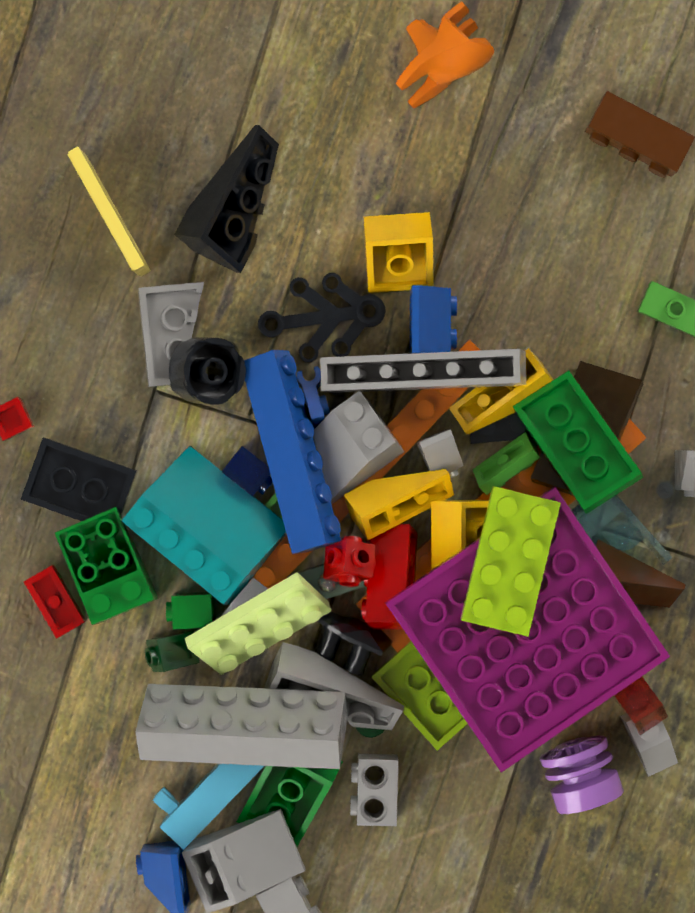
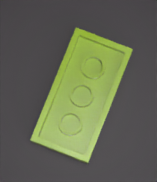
M492 486L460 618L461 621L529 636L561 502Z

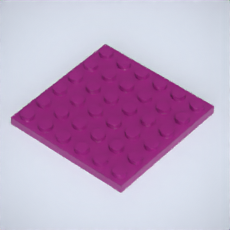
M556 487L551 488L540 496L541 498L561 502L529 636L460 620L480 538L385 602L501 773L670 657Z

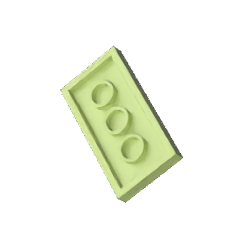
M296 572L187 636L185 642L187 648L222 675L234 670L238 665L253 656L260 655L265 649L277 642L289 638L293 633L308 624L318 621L332 610L328 600Z

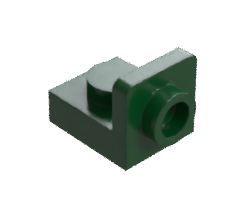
M186 631L146 640L145 659L148 666L152 668V671L166 672L200 663L199 657L187 648L185 638L194 632Z

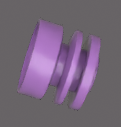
M605 736L572 739L559 744L541 755L540 761L542 766L550 768L545 773L546 779L549 781L563 780L551 789L558 813L572 814L605 805L623 794L624 790L617 770L610 768L601 769L613 759L609 751H604L609 746Z

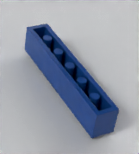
M271 350L244 360L246 367L245 382L292 554L309 552L341 541L340 522L333 512L331 504L332 493L325 482L322 472L323 460L320 453L316 450L313 439L314 428L307 417L304 406L305 395L297 381V366L294 358L288 350Z

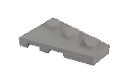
M204 282L138 288L148 387L170 385V359L179 343L192 338Z

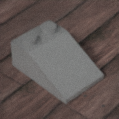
M360 390L333 409L314 429L313 439L316 450L320 453L323 460L322 472L325 482L332 493L331 504L405 452L370 401Z

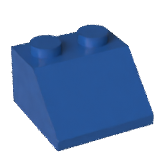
M412 285L410 289L409 354L451 352V349L457 348V329H451V316H457V296H451V288Z

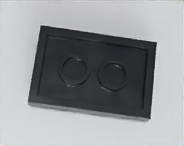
M43 437L21 500L79 521H84L117 507L122 516L137 470Z

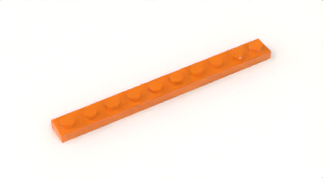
M470 339L459 349V351L480 350ZM468 388L421 389L387 425L405 452L357 487L373 479L383 478ZM344 496L332 504L334 515L341 522L349 513ZM286 534L252 578H255L269 589L286 579L312 551L292 554Z

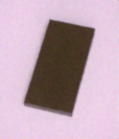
M580 361L574 378L620 441L644 385L643 381ZM542 451L540 454L541 458L538 459L531 475L532 482L549 488L556 487L558 491L572 495Z

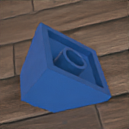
M175 841L144 844L140 851L141 855H136L138 875H143L144 885L170 913H188L191 902L186 862L182 855L183 849Z

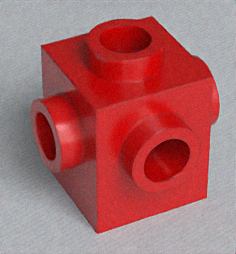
M344 536L341 541L325 546L323 579L339 582L342 586L356 587L359 586L360 582L373 578V572L376 568V559L374 557L375 545L364 543L362 538L357 536Z

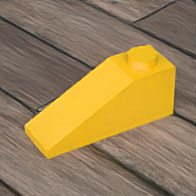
M529 348L525 350L527 385L476 387L449 407L467 435L515 413L514 405L554 380L542 362Z
M446 469L373 479L344 494V498L351 519L366 539L370 540L431 508V501H443L454 496L449 472Z

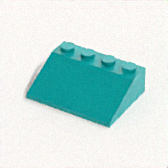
M189 446L141 495L122 519L125 525L223 605H230L287 534L283 519L192 446Z

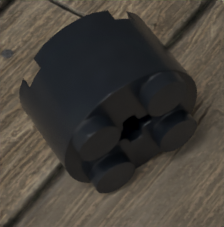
M198 337L181 342L176 346L169 363L170 387L174 393L192 403L223 404L229 401L228 399L234 394H237L244 384L246 367L243 357L238 354L231 342L222 338Z

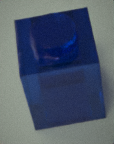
M241 446L222 470V473L251 496H254L257 491L263 495L273 483L268 464L245 446Z

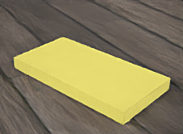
M79 147L70 150L69 154H67L131 270L138 276L149 273L151 271L90 160Z

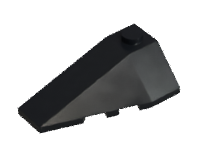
M255 125L191 203L174 234L194 252L236 273L242 272L255 247L258 234L254 233L257 216L263 215L265 204L261 203L264 186L270 183L279 146L260 125Z

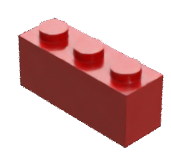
M399 524L370 540L366 539V543L375 545L374 557L376 559V568L373 572V578L364 581V585L367 587V597L362 601L361 614L362 618L365 619V622L372 629L403 630L385 602L415 582L418 533L410 524Z

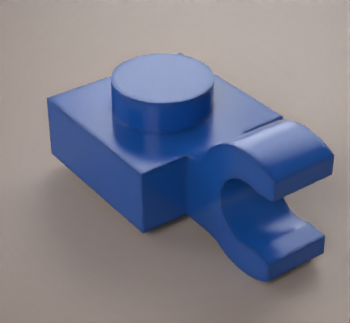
M318 366L314 367L316 376L311 381L303 378L302 371H297L298 384L304 392L314 429L324 420V415L330 413L326 396L318 395L317 390L321 386V370Z

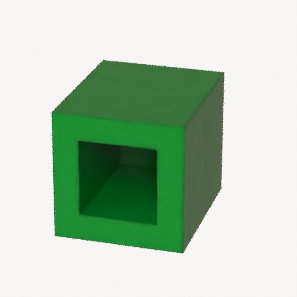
M209 592L173 594L171 602H166L167 622L172 621L173 629L203 628L215 621L213 596Z

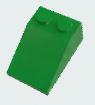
M266 766L236 822L241 823L281 809L296 847H298L332 786L339 769Z

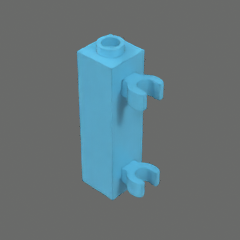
M216 764L180 803L163 787L153 799L162 810L168 813L163 819L160 828L184 850L264 766Z

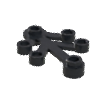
M328 273L322 280L324 290L328 293H337L352 306L337 308L309 287L306 279L297 277L290 283L291 294L297 298L305 299L319 311L281 316L276 311H266L258 320V328L264 336L274 338L279 336L284 329L321 324L309 342L304 343L299 349L301 360L311 363L317 359L318 350L337 325L342 321L354 320L343 337L336 339L331 346L334 356L344 357L350 354L351 345L365 327H374L382 322L386 313L383 301L378 296L372 294L360 296L345 285L338 274ZM334 277L338 280L339 284L335 289H329L326 286L328 278ZM296 282H303L306 285V290L303 293L298 294L293 290ZM366 305H372L376 311L375 315L366 317L363 314V308ZM268 319H275L278 322L276 330L269 331L266 329L265 323ZM338 342H344L347 345L348 350L345 354H338L335 351V345ZM310 346L314 348L315 355L313 358H304L302 351L305 347Z

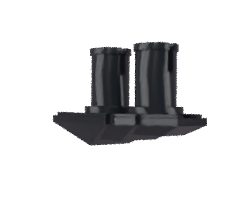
M329 612L317 621L323 625L324 632L318 647L315 649V653L329 661H333L341 639L353 643L344 668L355 675L364 674V669L371 652L382 655L392 645V640L381 629H372L366 622L354 617H344L334 612Z

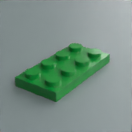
M569 370L513 406L516 414L585 514L643 478L642 472Z

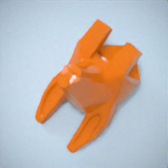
M462 1L442 17L438 28L431 26L423 19L414 20L406 28L416 46L418 55L399 76L396 85L403 91L421 77L429 75L424 84L408 100L409 105L413 109L437 96L454 80L468 76L484 67L491 60L495 52L493 46L486 38H468L478 29L476 22L472 18L463 22L459 27L456 26L469 13L468 7Z

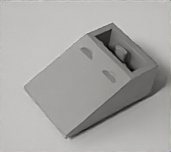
M281 809L198 837L182 852L206 913L242 902L306 870Z

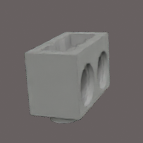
M358 754V763L351 764V783H357V796L351 795L350 815L357 816V825L397 826L398 755ZM370 766H379L383 769L384 774L379 780L373 781L366 777L365 772ZM370 799H378L382 802L383 807L377 813H370L364 808L365 803Z

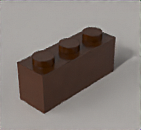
M606 91L584 131L590 134L589 139L602 147H607L608 144L620 150L618 154L624 159L631 162H636L638 159L649 165L648 170L663 178L666 175L672 177L678 172L695 139V136L609 91Z

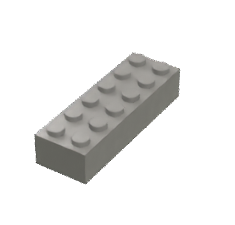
M148 684L135 731L140 760L340 769L347 724L345 692Z

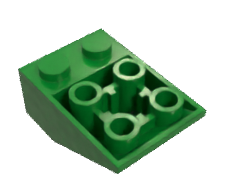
M117 507L55 532L92 625L100 624L159 599L138 550L125 524L122 522V517Z

